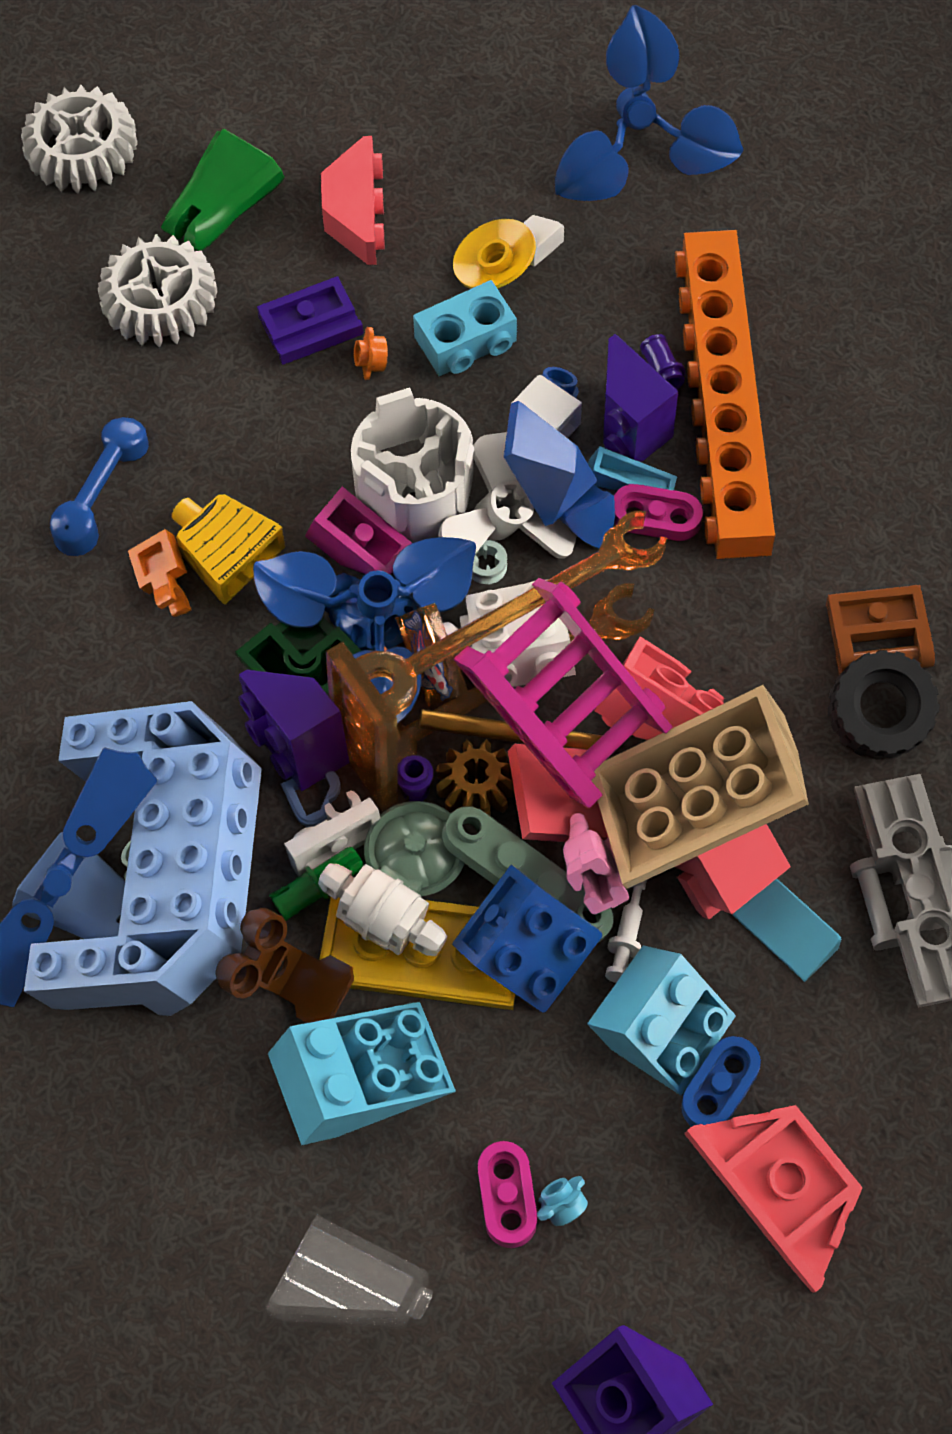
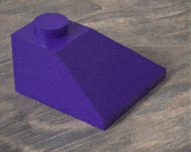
M625 1325L617 1327L552 1382L583 1434H676L714 1405L684 1358Z

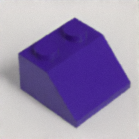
M614 334L608 341L603 443L608 450L642 462L673 438L678 391L618 335Z

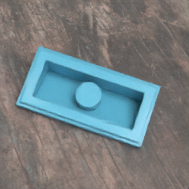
M775 879L733 913V916L804 982L839 949L842 940L837 932L778 879Z

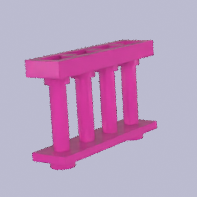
M538 578L532 586L545 600V603L494 652L488 650L483 654L466 646L453 660L566 794L580 804L590 808L603 796L592 782L596 777L594 771L643 723L665 734L673 727L662 714L666 707L659 697L648 688L642 690L579 612L577 607L581 602L576 594L562 582L556 585ZM559 618L575 638L523 688L517 686L514 689L504 677L509 673L507 667ZM588 653L603 671V674L552 723L547 720L543 724L534 713L539 707L536 702ZM617 689L632 708L581 757L575 755L572 758L563 748L568 742L566 736L605 698Z

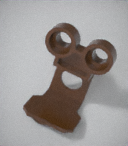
M267 908L249 911L243 917L240 925L243 939L248 944L245 953L226 955L217 964L215 975L221 989L236 998L243 999L251 996L260 986L295 1004L296 1017L306 1023L334 1018L354 981L353 967L331 955L317 960L285 942L287 923L277 913ZM283 960H284V965H283L282 970L276 975V973H277L279 967L281 966V964H282V962H283Z

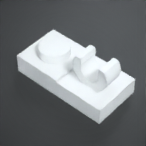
M350 790L346 793L351 806L350 809L339 813L334 810L330 803H327L324 806L327 815L325 821L314 827H306L300 830L293 839L284 843L291 866L298 877L306 872L304 869L306 866L314 869L347 847L357 849L365 844L369 828L380 819L379 810L370 797L361 802L358 794Z

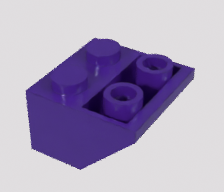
M245 670L239 674L243 694L238 698L243 710L249 717V720L245 722V727L258 747L265 744L272 753L270 755L271 762L284 780L290 777L296 782L302 792L325 778V774L328 772H335L350 763L341 712L314 678L255 670Z

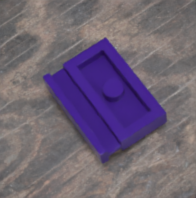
M338 276L257 306L258 317L274 349L277 351L282 365L363 335V324L356 316L355 309Z

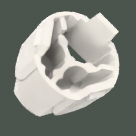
M410 388L378 397L376 399V411L371 412L360 423L351 444L356 498L412 543L424 539L438 538L439 527L442 522L448 517L465 513L469 501L474 472L473 437L466 422L455 411L444 404L429 399H414ZM418 438L421 444L424 443V447L419 452L404 457L395 456L388 450L381 452V450ZM415 492V497H416V498H414V497H413L412 495H410L409 493Z

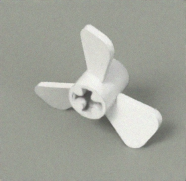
M507 432L480 437L473 444V459L489 493L476 505L474 511L445 519L439 527V537H454L474 541L477 552L487 539L493 541L502 540L520 528L554 557L563 559L569 556L573 551L577 536L560 519L553 524L545 526L538 513L534 512L532 503L504 459ZM502 504L504 506L498 509L496 505Z

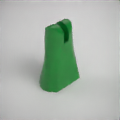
M226 129L217 131L191 179L166 215L161 229L170 236L174 235L178 240L184 235V243L190 241L195 251H203L239 216L261 201L283 182L285 176L282 169L277 165L273 157Z

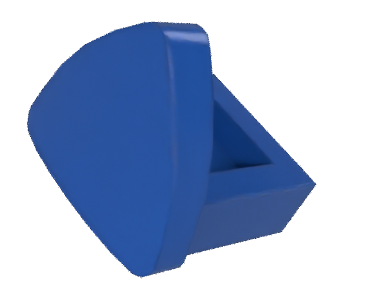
M593 485L559 519L581 540L591 546L604 549L608 544L614 526V496L608 491L604 492Z

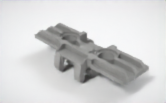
M921 774L855 786L854 793L873 857L860 859L852 863L850 870L852 877L859 880L874 931V936L871 937L873 949L878 951L900 946L918 1008L952 1001V845H945L943 836L939 835ZM900 832L911 833L918 839L920 848L914 853H902L893 845L892 837ZM892 873L895 885L902 884L908 904L909 914L907 919L897 922L895 929L893 928L878 878V874ZM944 928L947 932V940L942 944L932 945L923 940L920 931Z

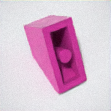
M343 486L313 520L305 535L306 538L340 565L364 574L378 570L391 575L397 555L405 547L412 544L411 541Z

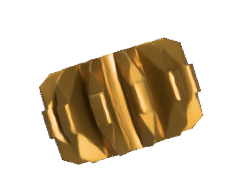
M467 739L463 743V753L449 748L446 753V761L448 763L439 764L437 767V777L441 781L436 787L438 796L440 798H447L445 801L446 809L450 813L462 806L478 808L490 817V806L499 812H505L508 808L506 798H514L515 793L510 763H506L508 754L504 748L491 753V743L487 739L481 744L480 749H473V745ZM475 776L474 784L468 782L469 777ZM479 776L485 777V782L478 784Z

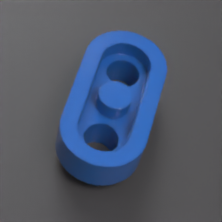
M737 1036L726 1037L713 1047L683 1095L682 1114L691 1127L699 1124L706 1125L730 1120L756 1080L760 1069L761 1059L759 1052L749 1040ZM731 1058L737 1059L742 1063L743 1070L736 1074L730 1073L724 1066L725 1061ZM703 1099H709L716 1104L717 1110L713 1114L706 1115L700 1112L697 1104Z

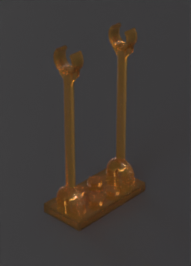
M646 511L627 513L619 520L616 526L610 528L604 534L603 542L598 552L546 581L556 585L562 582L572 589L609 568L629 571L639 567L654 565L662 558L665 552L667 538L660 537L659 542L654 547L646 550L631 547L625 542L623 535L633 529H643ZM624 583L614 587L607 597L600 600L594 606L593 615L588 623L600 638L622 640L631 635L641 633L650 626L654 609L648 608L642 618L634 621L619 618L612 609L613 604L617 600L625 597L632 598L635 583ZM535 588L526 591L406 659L390 651H372L355 659L344 642L326 651L329 697L341 712L349 764L381 811L398 802V763L405 757L417 755L416 742L435 731L419 728L420 718L406 726L401 722L397 724L396 715L411 705L417 693V675L462 651L466 646H471L542 606L545 600ZM569 633V638L571 642L575 637L572 635V633ZM376 677H386L393 682V686L380 694L371 680ZM475 686L433 711L464 715L488 700Z

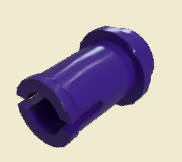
M655 334L646 338L640 345L642 354L645 356L648 364L677 390L685 381L684 366L682 363L676 362L665 335Z
M411 755L403 758L395 768L397 784L401 787L403 797L406 799L409 796V802L424 801L429 795L434 771L431 763L426 758Z

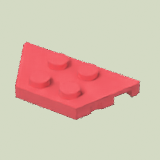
M794 1105L774 1109L766 1113L749 1114L706 1125H694L684 1133L685 1136L786 1263L812 1293L819 1290L824 1283V1274L834 1250L840 1244L845 1232V1223L849 1213L854 1210L862 1186L799 1108Z

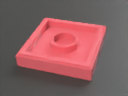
M515 743L508 750L522 839L566 842L569 840L570 818L576 813H581L585 816L589 830L597 832L603 841L608 838L598 801L590 808H587L570 798L525 744ZM564 748L572 758L575 755L581 757L587 751L586 749Z

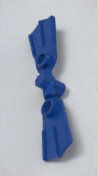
M106 747L102 749L64 826L63 840L66 847H64L55 863L47 869L43 882L33 896L36 899H25L18 902L1 921V1005L15 1006L25 986L30 946L34 943L47 942L52 932L54 917L48 906L53 908L58 898L69 892L72 876L83 861V857H92L99 854L157 783V778L146 767L137 752H123ZM83 825L93 827L96 836L91 841H82L76 833L79 827ZM26 913H35L39 916L41 923L35 928H28L22 923L21 918Z

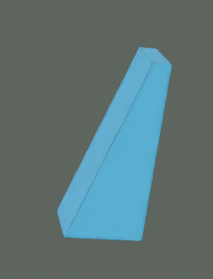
M600 446L588 461V465L597 479L594 485L616 491L629 484H639L674 490L677 476Z

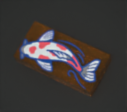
M432 603L395 618L406 648L413 653L421 669V689L428 707L467 693L468 689L461 670L453 660L455 654L436 604Z

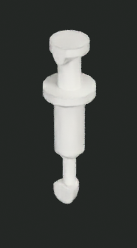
M647 880L632 886L634 888L631 901L623 908L618 934L610 938L608 942V950L611 953H615L613 966L607 968L605 976L614 983L619 980L628 967L629 958H634L641 949L640 943L636 941L643 912L639 906L642 889L645 890Z

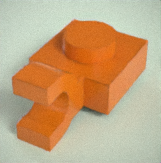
M164 529L128 550L139 588L148 594H154L157 607L164 609L168 606L173 617L191 611L187 596L176 581L177 578L187 573L175 535Z

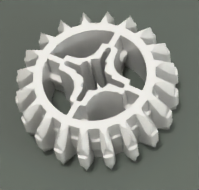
M82 85L79 86L77 92H69L63 87L62 95L56 97L48 93L46 104L35 102L34 113L26 114V126L22 128L21 134L24 145L22 147L25 159L28 160L30 169L34 172L35 176H41L46 186L55 181L56 187L62 192L68 186V183H71L72 188L78 194L82 188V183H88L89 187L95 192L97 187L96 180L102 178L104 182L111 185L113 179L112 171L115 174L124 176L125 163H133V150H136L137 145L134 119L131 118L124 102H117L113 93L103 96L98 86L90 93L86 92ZM107 127L111 133L107 140L104 141L101 139L103 137L102 131ZM54 134L57 136L55 138L56 144L50 148L47 144Z
M155 234L152 242L145 243L138 237L135 247L130 248L122 244V256L110 255L109 267L101 268V282L98 283V294L101 300L102 313L108 318L113 330L120 329L121 335L126 340L136 335V339L141 346L145 344L149 336H153L154 342L159 348L163 342L162 336L170 335L171 340L178 344V332L183 330L186 334L193 337L195 332L194 323L206 326V313L214 312V298H216L217 294L214 270L210 263H207L202 250L194 251L190 241L179 245L178 240L173 235L167 242H161V239ZM152 282L156 283L158 290H162V297L159 296L157 288L153 289Z

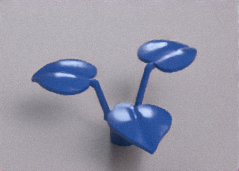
M632 5L624 21L612 36L606 52V65L610 75L617 83L628 87L620 93L616 101V109L621 116L616 123L618 126L616 141L612 145L607 135L598 130L586 132L576 138L569 145L559 163L555 176L556 195L580 201L602 200L616 196L625 186L628 177V164L617 153L623 147L625 131L628 126L632 129L641 130L647 128L653 122L672 136L677 137L670 147L669 158L674 166L686 175L705 174L719 170L738 159L744 151L735 123L725 111L718 107L703 105L692 109L684 116L681 130L672 126L656 113L655 104L645 92L650 90V81L662 83L674 76L679 63V49L674 36L667 26L657 16L640 6Z
M438 537L414 542L405 547L394 561L393 574L396 580L384 571H371L362 577L359 586L353 584L348 591L333 598L330 596L336 589L335 572L327 560L310 552H291L272 559L256 561L253 566L254 581L258 595L267 610L278 621L293 628L314 627L322 620L325 605L336 607L352 598L357 599V607L362 615L374 620L375 652L364 650L350 657L343 668L341 677L342 689L348 702L357 711L380 726L390 728L401 722L412 710L420 692L421 669L416 657L407 648L394 647L384 651V618L393 611L397 594L406 597L412 593L416 605L429 612H445L457 607L466 597L471 585L476 543L471 540L454 537Z

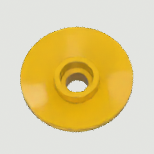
M498 219L479 226L463 239L455 252L453 270L461 284L469 289L490 280L493 281L497 289L511 283L527 269L534 257L536 249L534 235L527 225L514 219Z

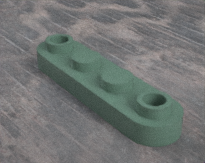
M461 807L450 814L442 830V839L445 847L451 854L494 885L497 884L509 866L513 865L543 890L584 919L582 912L589 911L584 904V886L582 885L580 891H575L567 881V872L478 808ZM462 825H473L477 829L478 834H467ZM611 908L594 914L597 922L590 923L602 932V938L599 942L606 937L612 928L613 913Z

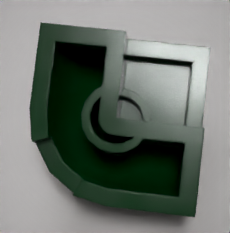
M323 617L318 625L311 628H293L281 622L274 626L270 623L235 651V655L248 670L314 678L326 694L331 697L342 688L341 677L347 661L361 650L339 626L334 629Z

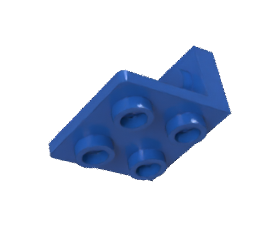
M510 865L453 941L452 945L482 972L539 1011L546 1012L602 938V932L543 890L523 872Z

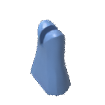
M63 832L56 837L18 886L12 908L22 900L36 899L33 896L43 882L47 869L55 863L64 847H66L63 840ZM98 854L92 857H83V861L72 876L69 892L59 897L53 908L48 906L53 913V926L83 939L118 936L120 923L117 921L121 917L125 880ZM35 913L25 914L29 917L41 921L39 916Z

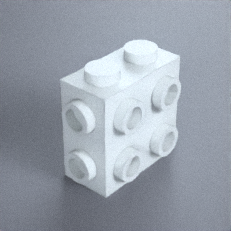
M558 577L546 579V581L556 585L559 583ZM535 581L466 595L468 615L460 616L465 644L472 642L471 648L483 654L488 650L494 652L545 603V600L532 586ZM558 618L507 667L509 673L504 677L512 687L526 685L570 643L568 628ZM575 666L563 677L576 675Z

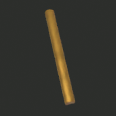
M421 710L419 728L523 743L506 721ZM571 731L566 736L568 742L563 748L588 750L603 735Z

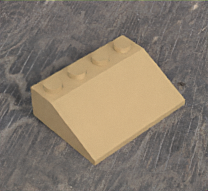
M764 685L670 729L666 734H659L605 760L594 771L596 777L592 780L594 785L603 794L597 801L621 882L626 889L809 804L798 750L785 715Z

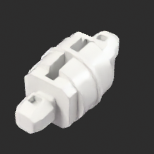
M330 863L327 865L319 877L318 884L334 900L338 897L341 898L336 917L343 920L346 926L361 934L362 939L370 940L383 949L391 950L397 955H400L408 943L411 942L414 944L413 949L427 956H437L446 942L447 935L432 920L424 921L429 903L422 899L420 894L403 885L402 880H395L381 870H375L367 864L362 867L356 877L352 876L353 871L339 864Z

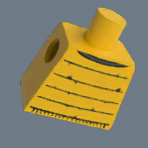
M225 494L217 495L204 508H201L190 498H185L176 505L172 512V519L183 527L176 536L181 556L223 604L230 601L254 578L253 566L256 561L272 559L285 548L283 530L278 523Z

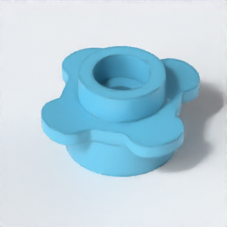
M581 1176L573 1177L569 1181L566 1178H560L547 1185L539 1198L541 1209L537 1212L539 1220L550 1219L553 1225L562 1226L580 1216L588 1205V1201L580 1190L585 1184L584 1179Z

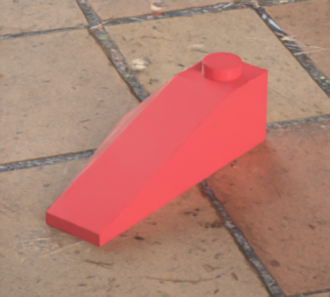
M642 637L638 638L622 664L642 690L644 688L650 689L663 702L666 709L662 714L673 728L724 704L722 701L725 698L714 689H710L707 692L704 690L697 691L685 679L691 673V670ZM615 689L594 711L602 715V720L609 727H612L632 707L621 693ZM643 723L632 735L649 740L663 732Z

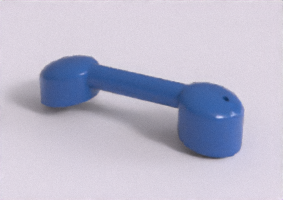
M121 417L111 420L103 427L101 438L104 450L75 500L61 504L52 514L50 520L51 534L56 547L62 553L70 556L84 555L97 544L99 533L91 507L118 461L128 462L137 460L147 453L149 447L146 429L137 420Z

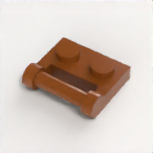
M920 585L828 595L826 607L839 675L847 666L862 655L869 652L870 654H875L878 650H887L890 653L898 651L904 653L911 660L913 658L921 663L920 666L922 668L934 667V646ZM913 636L914 646L860 652L853 651V642Z

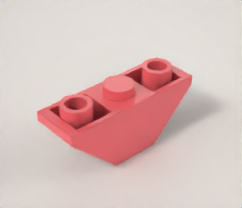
M363 136L321 172L324 231L367 265H377L376 250H385L384 224L376 223L375 218L376 214H384L383 188H374V180L383 179L382 153H374L372 136Z

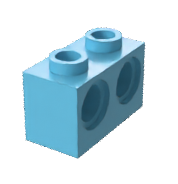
M492 280L413 315L414 337L438 376L450 371L454 374L461 373L467 370L474 360L489 353L493 356L503 354L512 346L513 342L517 341V318ZM482 323H492V324H490V325H483ZM452 340L453 342L444 343L442 341Z

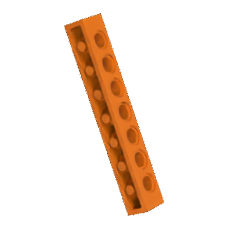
M737 230L684 233L683 250L675 251V272L677 278L684 277L685 287L679 288V308L681 314H689L690 324L683 325V343L685 351L693 350L694 361H688L687 378L689 388H697L698 399H692L693 426H701L703 438H696V459L698 465H706L707 477H701L700 479L702 504H710L711 516L705 517L706 544H715L716 559L771 556L775 530ZM712 353H720V354H723V355H722V356H717V355H713ZM717 390H723V391H727L728 393H727V394H721V393H718V392H716V391H717ZM728 428L734 432H723L719 429ZM724 467H734L739 471H727ZM729 506H739V507L743 508L744 510H743V511H733V510H730L728 507H729Z

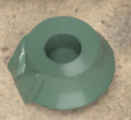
M422 801L404 802L387 809L380 815V819L371 825L366 835L364 844L366 864L375 870H381L395 880H402L403 885L420 894L421 897L441 891L457 878L465 864L451 854L443 843L442 830L451 813L438 805Z

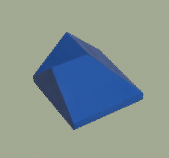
M516 401L511 403L504 459L545 526H548L557 521L565 511L597 482V479L577 445L522 402Z

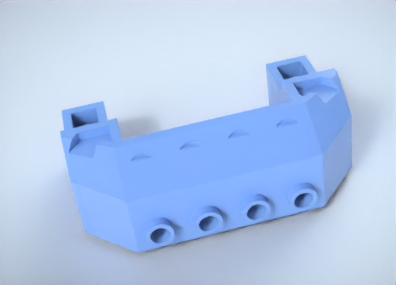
M192 701L65 717L58 761L85 782L102 749L106 747L123 752H137L146 767L157 778V783L135 809L118 936L31 944L24 992L52 1009L72 1010L142 1004L158 1015L172 1016L192 1004L216 979L215 971L217 964L224 956L241 953L243 935L240 931V925L246 914L262 768L221 726Z

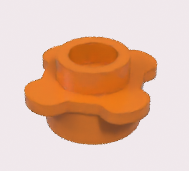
M366 327L363 340H356L354 346L355 365L362 367L364 380H369L371 371L383 372L385 370L388 356L386 338L384 336H374L372 327Z

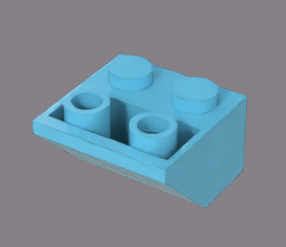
M642 946L587 1024L612 1051L677 1094L682 1095L736 1015L682 954Z

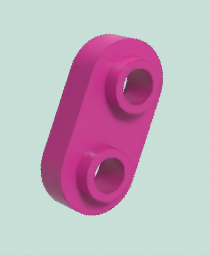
M639 484L623 486L614 494V523L623 531L684 541L695 536L701 528L703 517L702 505L691 494ZM636 507L642 513L639 516H632L627 514L626 510ZM675 515H682L687 519V522L677 524L671 518Z
M507 1141L493 1143L481 1153L478 1160V1177L485 1226L489 1237L496 1244L506 1248H517L530 1241L537 1227V1211L529 1160L524 1150L514 1143ZM507 1163L513 1168L514 1172L508 1179H499L494 1174L495 1167L498 1164ZM513 1213L519 1216L521 1224L517 1229L508 1230L502 1226L501 1220L506 1214Z

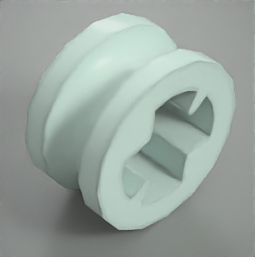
M486 540L475 553L472 579L480 584H493L502 579L507 571V553L500 543ZM483 555L484 559H487V555L495 556L496 567L490 569L489 565H487L486 570L479 568L478 557Z

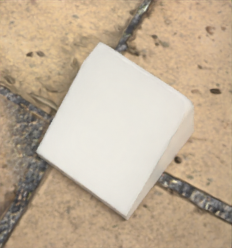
M532 215L524 224L530 228L535 238L536 249L530 265L535 267L564 242V226L557 221Z

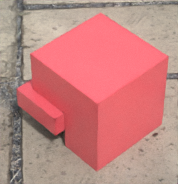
M767 824L675 866V868L684 871L677 878L695 909L706 919H711L721 910L729 914L735 913L791 867Z

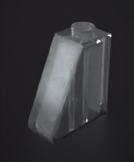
M316 1214L265 1310L269 1319L284 1324L405 1329L411 1317L417 1320L422 1318L431 1301L433 1291L427 1288L429 1284L428 1271Z

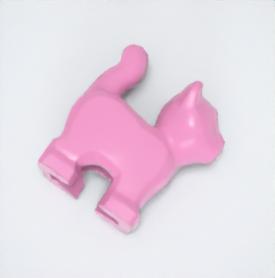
M573 814L570 818L569 840L565 842L563 847L567 865L566 877L575 891H580L582 885L584 886V904L592 914H598L627 901L629 894L622 885L609 838L603 841L597 832L589 830L588 822L583 814Z

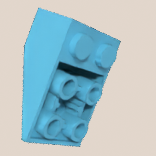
M420 1002L290 1026L268 1052L301 1145L339 1137L456 1092Z

